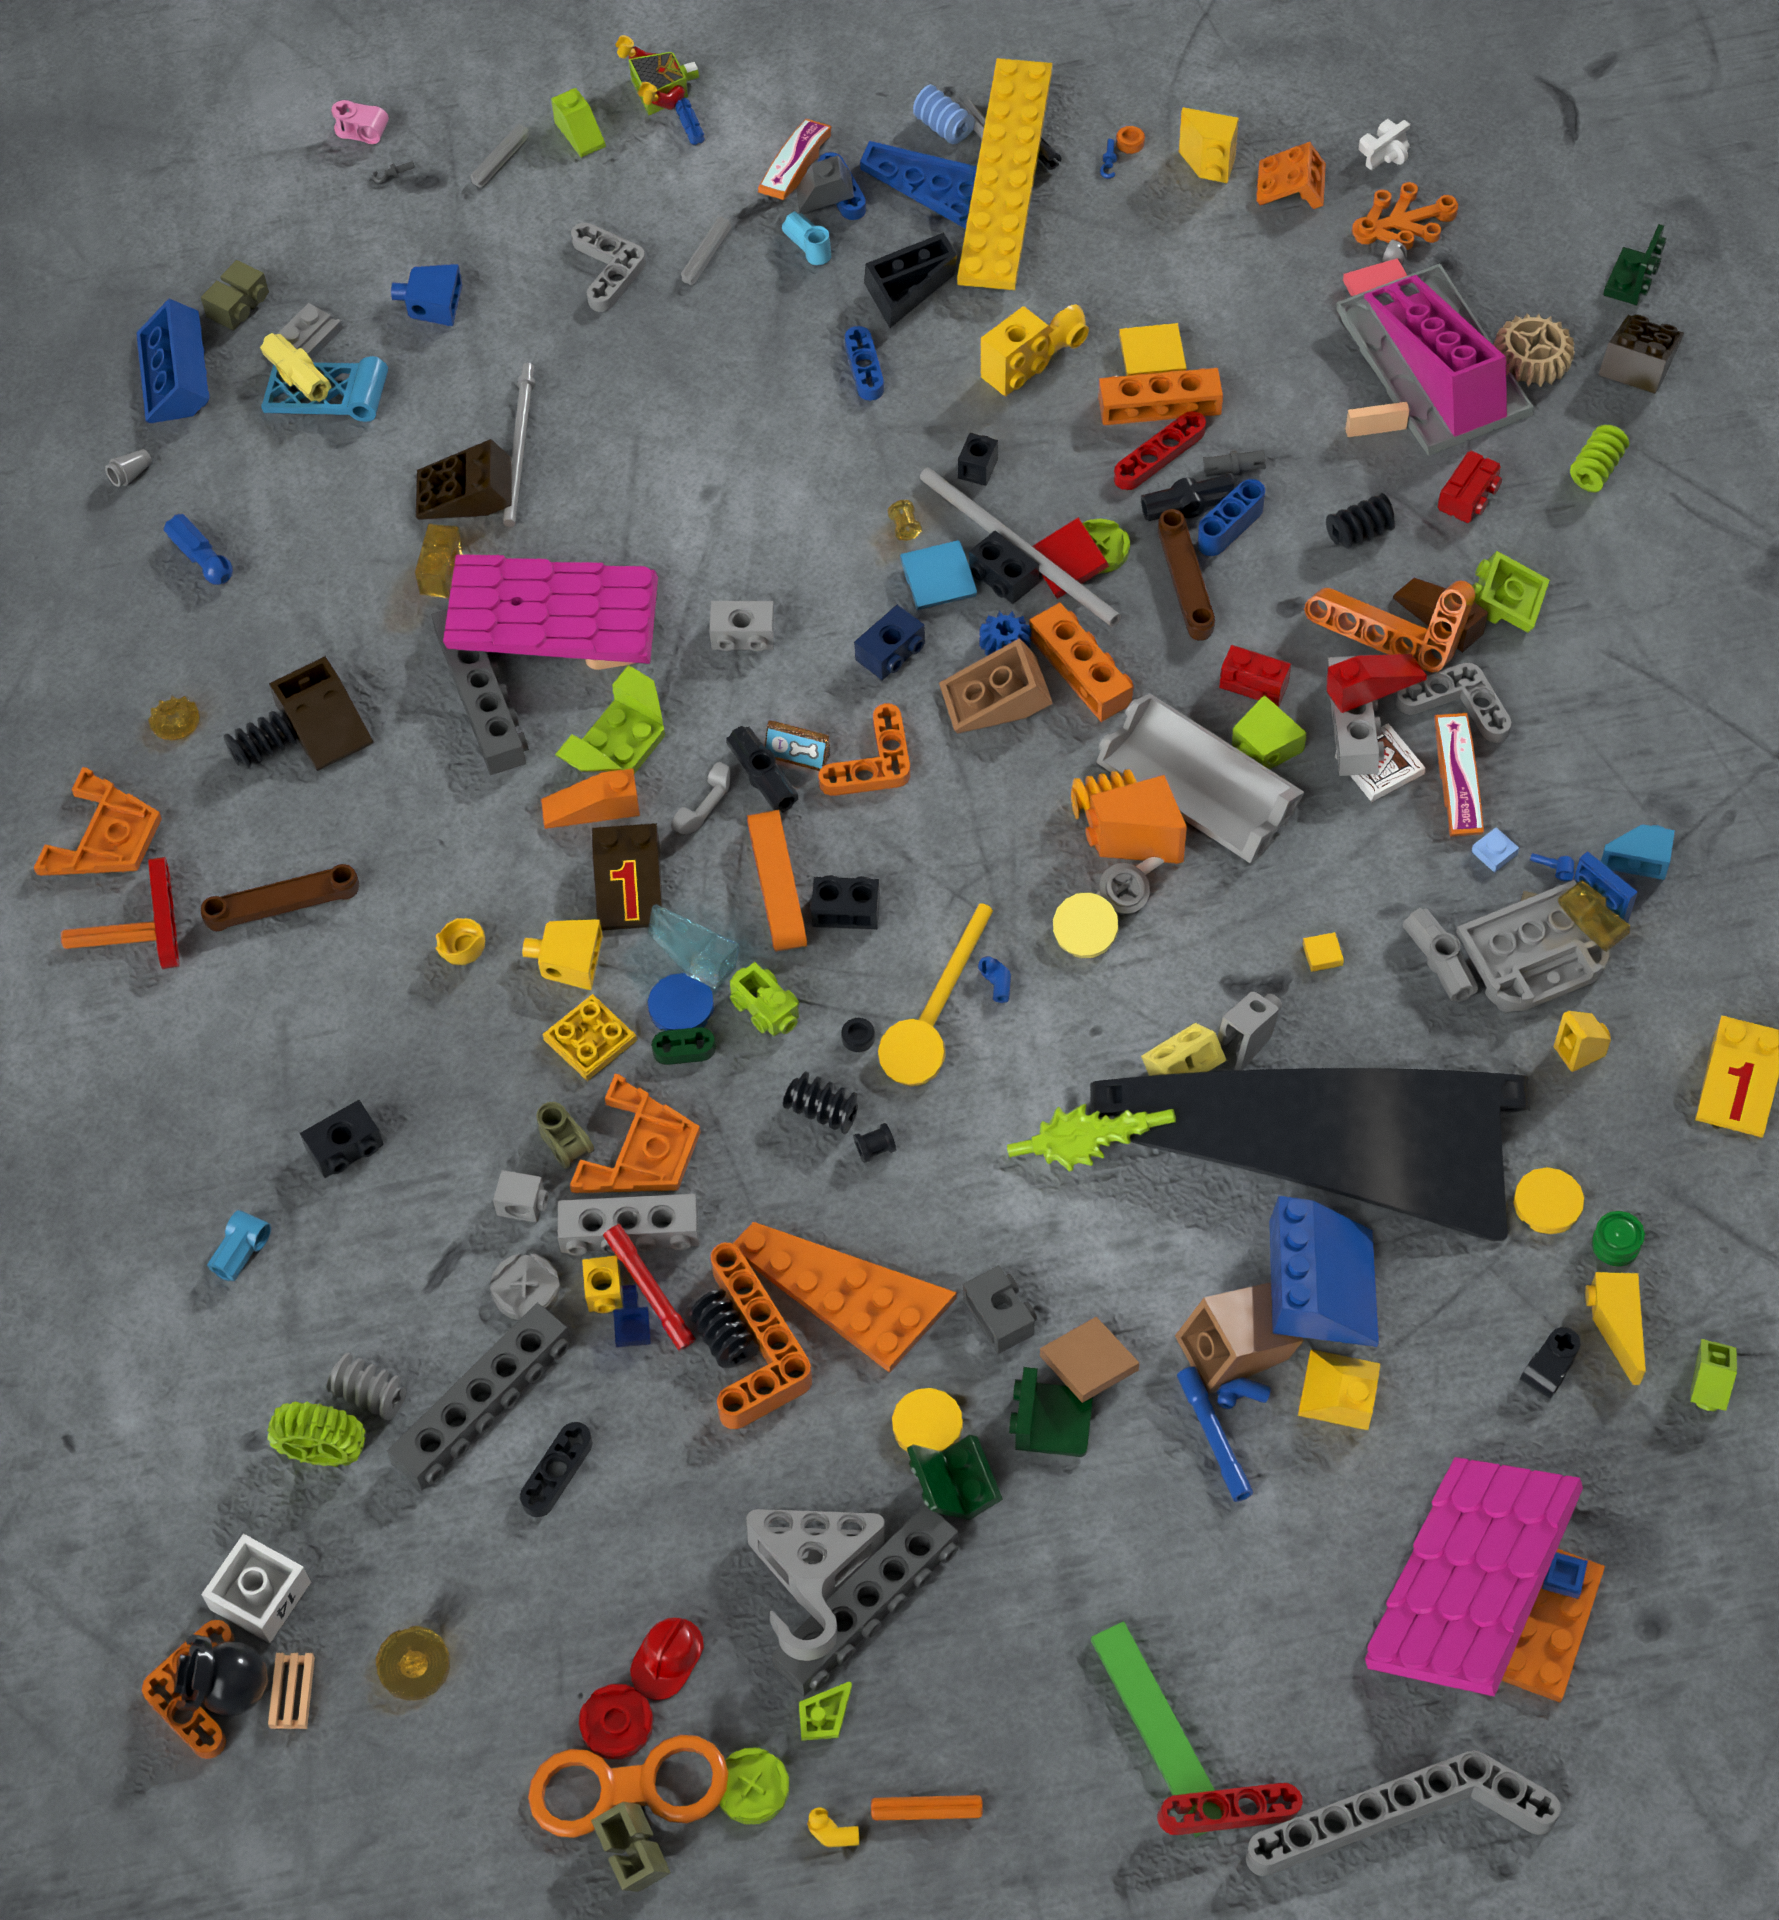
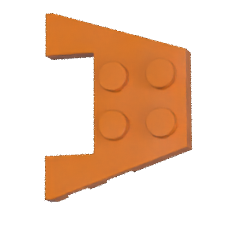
M82 767L71 789L74 797L99 802V805L76 851L44 845L34 865L36 875L138 871L162 820L160 812L133 795L125 794L118 790L113 783L105 778L102 780L95 776L92 770Z
M615 1073L605 1096V1104L636 1114L615 1167L610 1168L580 1159L570 1183L571 1192L678 1191L701 1133L700 1126L665 1104L663 1106L649 1097V1093L640 1087L638 1089L626 1082V1078Z

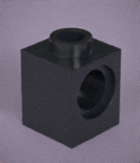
M969 433L958 457V479L987 486L998 461V440L985 435Z

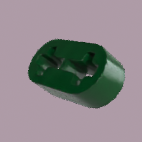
M702 1027L662 1031L654 1036L651 1044L655 1060L663 1065L702 1062L710 1059L716 1049L713 1033ZM698 1040L704 1041V1048L697 1049ZM670 1043V1052H664V1044Z

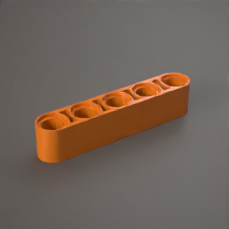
M779 810L747 815L748 828L774 951L807 946L806 933Z

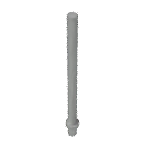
M524 363L522 365V373L517 381V386L520 389L511 454L512 506L505 508L503 524L508 527H513L516 522L531 390L535 388V379L533 378L534 366L531 363Z

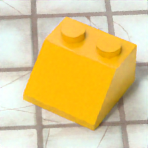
M1183 107L1181 111L1179 153L1199 178L1228 183L1236 156L1239 118Z

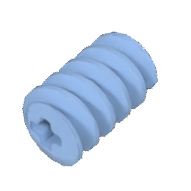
M930 84L924 87L914 101L913 114L915 117L922 120L925 125L937 132L948 143L958 144L972 132L975 124L973 115H968L965 109H960L958 103L953 102L942 91H937L936 86Z

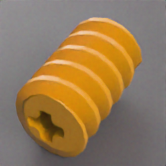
M1124 769L1122 778L1117 771H1113L1110 774V779L1104 773L1098 775L1097 783L1093 776H1087L1084 784L1080 778H1074L1071 788V802L1075 818L1079 819L1080 809H1084L1085 813L1087 809H1090V795L1136 783L1137 780L1132 771Z

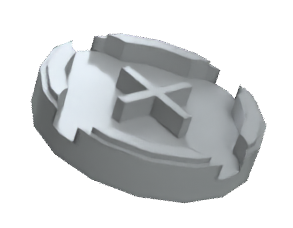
M530 1253V1255L523 1256L516 1254L502 1261L495 1269L491 1278L490 1290L493 1303L498 1310L511 1319L520 1320L537 1302L547 1311H550L558 1299L560 1284L557 1271L549 1260L538 1254Z

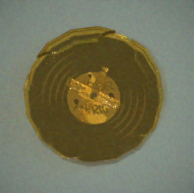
M421 1626L409 1627L410 1629L398 1630L390 1634L381 1644L376 1656L377 1674L384 1689L394 1697L407 1701L421 1700L436 1693L445 1683L450 1670V1654L443 1639L433 1630Z

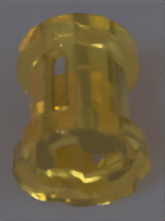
M909 500L897 501L889 506L887 510L889 518L894 521L896 527L895 535L898 540H912L922 531L920 522L915 519L913 514L915 511L914 505Z

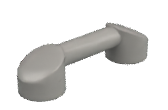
M719 761L712 767L707 782L714 788L695 812L685 807L680 808L673 818L672 830L682 835H687L695 832L702 826L706 817L724 794H727L729 791L731 775L728 765Z

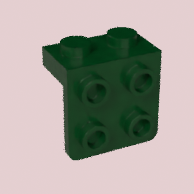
M1023 1367L1022 1380L1015 1379L1013 1400L1019 1401L1018 1413L1011 1412L1009 1433L1015 1434V1450L1075 1457L1085 1456L1088 1448L1093 1397L1082 1403L1067 1386L1037 1383L1038 1368Z

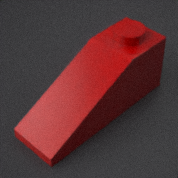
M1412 654L1354 656L1328 667L1327 693L1340 712L1344 713L1427 680V675Z

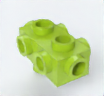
M754 962L747 968L739 969L729 981L732 994L730 995V1000L740 1012L747 1009L753 1015L751 1017L752 1023L761 1033L768 1030L773 1036L780 1032L788 1034L796 1027L797 1019L799 1018V1001L791 991H784L778 985L776 977L770 970H763ZM752 993H757V998H755L752 995Z

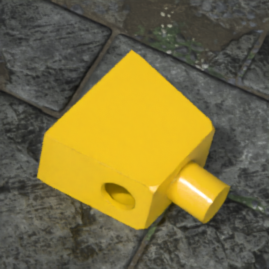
M600 920L549 921L546 923L543 939H524L523 957L538 959L541 976L546 979L592 990L603 938Z

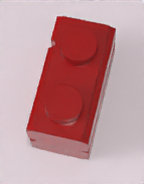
M1472 450L1468 451L1440 492L1437 507L1439 511L1450 516L1454 515L1455 518L1467 524L1472 521L1476 514L1482 515L1488 504V495L1490 493L1495 495L1502 483V478L1499 477L1500 463L1489 458L1485 459L1483 455Z
M1231 645L1221 667L1219 688L1258 701L1265 695L1279 707L1289 684L1291 663Z

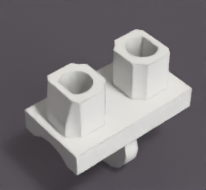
M1387 119L1378 127V139L1368 133L1360 139L1359 150L1367 156L1366 167L1373 170L1384 161L1387 163L1393 161L1400 165L1407 161V150L1410 148L1406 137V131L1410 128V124L1407 121L1403 120L1399 124H1395Z

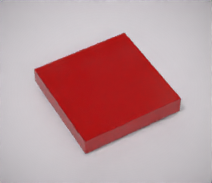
M1079 517L1032 546L1080 584L1110 567ZM1041 573L1056 599L1066 594L1063 589Z

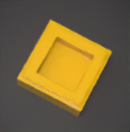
M1335 932L1303 938L1302 945L1311 972L1343 966L1344 958Z

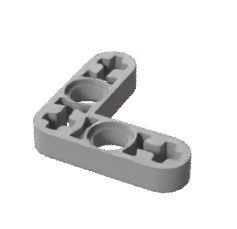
M590 223L577 224L571 230L574 248L608 264L587 290L590 308L594 311L603 312L609 310L644 269L646 265L645 252L641 246ZM605 245H614L616 247L612 251L601 250ZM615 274L624 276L620 281H611L609 279Z
M1462 663L1427 676V680L1397 692L1396 706L1404 714H1418L1461 699L1486 740L1499 743L1506 740L1509 736L1511 719L1482 670L1473 663ZM1442 684L1448 691L1442 694L1432 691L1431 686ZM1485 698L1490 702V705L1484 708L1478 707L1474 704L1473 700ZM1492 721L1496 727H1490Z

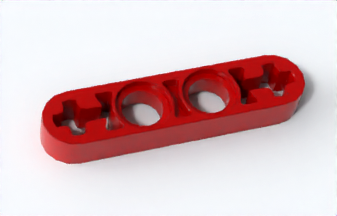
M1195 411L1182 414L1119 461L1114 468L1115 485L1122 490L1137 488L1201 440L1205 435V417ZM1171 438L1179 443L1176 446L1170 447L1166 446L1163 441ZM1145 455H1153L1157 460L1153 463H1147L1141 458Z
M166 857L149 859L154 924L160 965L162 969L179 967V951L168 862Z
M1289 1783L1174 1795L1168 1797L1161 1805L1157 1814V1821L1159 1826L1170 1835L1284 1823L1293 1819L1302 1807L1303 1799L1300 1791ZM1280 1796H1283L1284 1801H1290L1291 1805L1288 1809H1285V1806L1283 1804L1273 1803H1275ZM1243 1798L1252 1800L1257 1806V1814L1247 1815L1243 1813L1239 1808L1238 1801ZM1208 1802L1216 1804L1222 1812V1817L1217 1820L1208 1818L1203 1812V1804ZM1267 1804H1272L1267 1811ZM1194 1806L1193 1814H1188L1191 1808ZM1172 1808H1175L1177 1814H1186L1180 1822H1177L1174 1816H1168Z

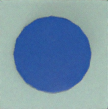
M686 973L669 975L659 980L651 989L648 998L650 1018L657 1028L665 1031L696 1027L704 1028L714 1011L712 991L705 981L695 975Z

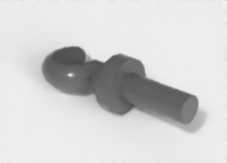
M411 161L399 166L391 164L390 169L385 170L382 178H376L378 172L375 171L373 172L372 179L378 184L385 183L390 176L398 178V173L415 168L414 163Z

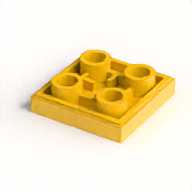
M1178 323L1119 329L1126 376L1187 370Z
M593 994L542 1034L544 1041L586 1081L590 1080L637 1041L636 1034Z

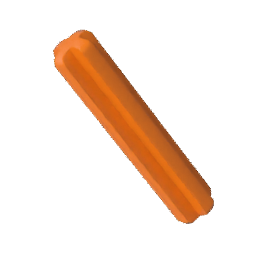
M154 921L65 929L61 931V943L65 949L156 940Z
M979 1795L873 1798L871 1801V1817L875 1821L980 1818L983 1814L982 1797Z

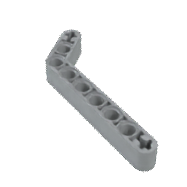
M1467 1751L1258 1832L1249 1841L1246 1863L1249 1869L1256 1875H1271L1469 1797L1536 1835H1544L1551 1831L1559 1817L1561 1807L1557 1797L1550 1791L1480 1751ZM1469 1766L1475 1767L1481 1772L1482 1777L1480 1779H1471L1464 1773V1768ZM1431 1780H1440L1445 1783L1448 1790L1443 1793L1436 1792L1430 1787L1429 1782ZM1501 1786L1511 1788L1516 1794V1798H1503L1497 1788ZM1398 1793L1407 1794L1413 1800V1804L1402 1806L1397 1803L1394 1795ZM1526 1797L1528 1799V1802H1526V1805L1523 1809L1520 1807V1805L1523 1801V1798ZM1366 1806L1372 1807L1377 1811L1379 1817L1373 1820L1366 1819L1361 1815L1359 1809ZM1539 1807L1546 1810L1542 1818L1536 1815ZM1328 1820H1336L1342 1824L1344 1831L1341 1833H1331L1327 1830L1324 1823ZM1296 1833L1303 1834L1308 1839L1309 1844L1305 1847L1295 1846L1289 1837ZM1280 1840L1281 1847L1277 1848L1278 1841ZM1258 1848H1262L1265 1853L1271 1852L1270 1859L1266 1860L1263 1854L1257 1856Z

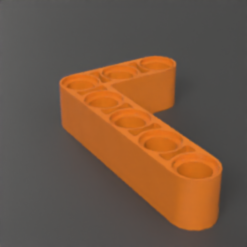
M1460 580L1452 583L1440 595L1428 629L1331 588H1323L1307 600L1304 610L1307 618L1313 623L1388 655L1412 654L1423 670L1433 673L1440 671L1453 658L1475 600V591L1472 585L1466 581ZM1452 593L1461 597L1462 604H1458L1452 599ZM1318 600L1326 604L1327 611L1321 609ZM1346 612L1351 613L1355 617L1356 623L1349 621ZM1441 622H1447L1451 626L1452 632L1446 631L1442 627ZM1374 625L1382 627L1384 635L1379 634L1375 630ZM1403 637L1409 638L1412 641L1413 647L1407 646L1403 641ZM1431 649L1437 650L1441 654L1442 659L1435 658Z
M724 1242L714 1247L711 1252L710 1259L714 1278L720 1288L726 1291V1298L733 1302V1309L739 1312V1319L746 1323L747 1332L752 1333L754 1343L759 1345V1351L768 1364L720 1391L717 1397V1407L721 1423L729 1429H739L806 1393L812 1385V1372L808 1357L741 1250L735 1244ZM724 1261L735 1262L730 1267L720 1266ZM741 1288L752 1289L751 1292L745 1295L736 1293ZM766 1315L769 1317L766 1321L756 1322L753 1320L756 1316ZM777 1342L786 1344L780 1350L770 1348L771 1345ZM793 1370L804 1372L802 1376L797 1378L788 1376V1373ZM762 1387L773 1389L772 1392L766 1395L757 1393V1390ZM731 1404L742 1405V1408L735 1412L726 1410V1407Z

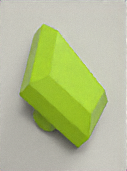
M850 1681L799 1702L802 1741L839 1738L852 1690V1683Z

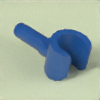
M1534 853L1531 854L1530 861L1556 869L1555 876L1557 879L1565 882L1573 880L1574 861L1571 857L1561 856L1557 860Z

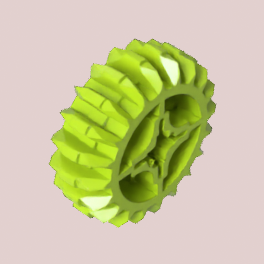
M296 1401L291 1404L285 1403L281 1407L275 1408L267 1430V1440L272 1448L277 1449L279 1454H286L289 1459H297L300 1463L306 1462L312 1465L334 1466L336 1468L339 1464L347 1466L356 1462L365 1442V1429L355 1416L347 1415L344 1410H336L333 1406L327 1407L320 1403L311 1404L308 1401L305 1403Z

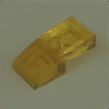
M1583 880L1558 898L1559 905L1572 921L1605 952L1630 934V925L1606 907V898Z

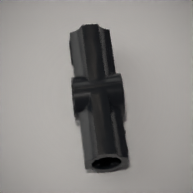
M1228 474L1198 482L1194 478L1186 477L1176 481L1169 489L1141 495L1140 502L1144 518L1148 521L1157 520L1164 511L1169 509L1180 511L1184 518H1194L1200 515L1206 507L1218 505L1235 489L1233 479Z
M740 726L734 729L730 736L726 738V743L748 773L750 784L760 790L773 810H779L783 813L791 809L793 804L798 801V793L776 764L774 753L765 749L750 726Z

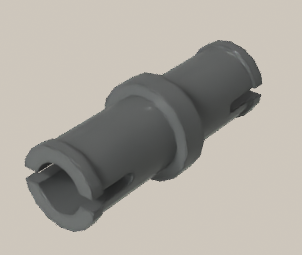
M1264 449L1245 453L1230 451L1229 455L1203 457L1205 477L1224 473L1239 475L1240 471L1266 469Z

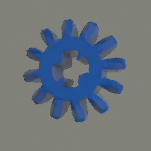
M999 610L997 618L988 615L986 623L981 624L979 629V645L982 650H985L986 656L1019 638L1028 648L1031 647L1030 625H1026L1024 616L1015 618L1013 611L1007 616L1003 615Z

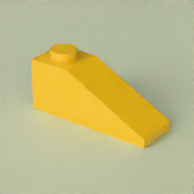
M1596 1272L1592 1284L1586 1285V1306H1592L1593 1321L1632 1385H1640L1646 1367L1638 1273Z

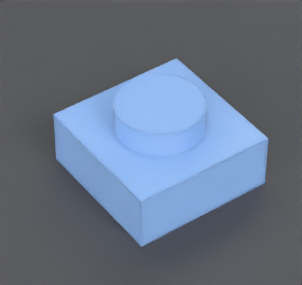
M1494 828L1472 847V853L1494 873L1517 856L1519 847L1498 828Z

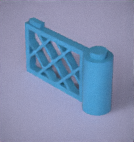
M375 356L365 357L359 363H314L315 368L334 387L329 390L328 396L322 401L314 400L308 404L300 403V400L306 397L300 390L292 394L288 390L291 386L285 381L282 383L279 380L280 374L273 364L261 406L263 413L350 415L352 418L363 422L375 419L388 373V366L380 358ZM342 373L350 374L349 378L340 384L334 380V378ZM283 392L289 397L281 403H272L273 399ZM338 394L344 397L342 404H329L327 402Z

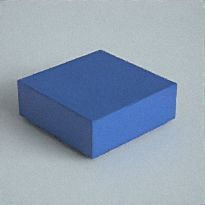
M1556 1552L1544 1579L1542 1589L1579 1599L1588 1561Z

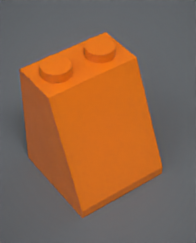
M1165 775L1090 795V809L1086 810L1089 827L1085 828V833L1089 845H1095L1099 857L1141 861L1150 857H1158L1163 859L1164 863L1178 864L1184 862L1187 826Z

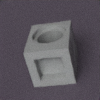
M501 1170L493 1203L497 1216L537 1222L540 1210L545 1211L547 1207L549 1193L544 1189L542 1177Z

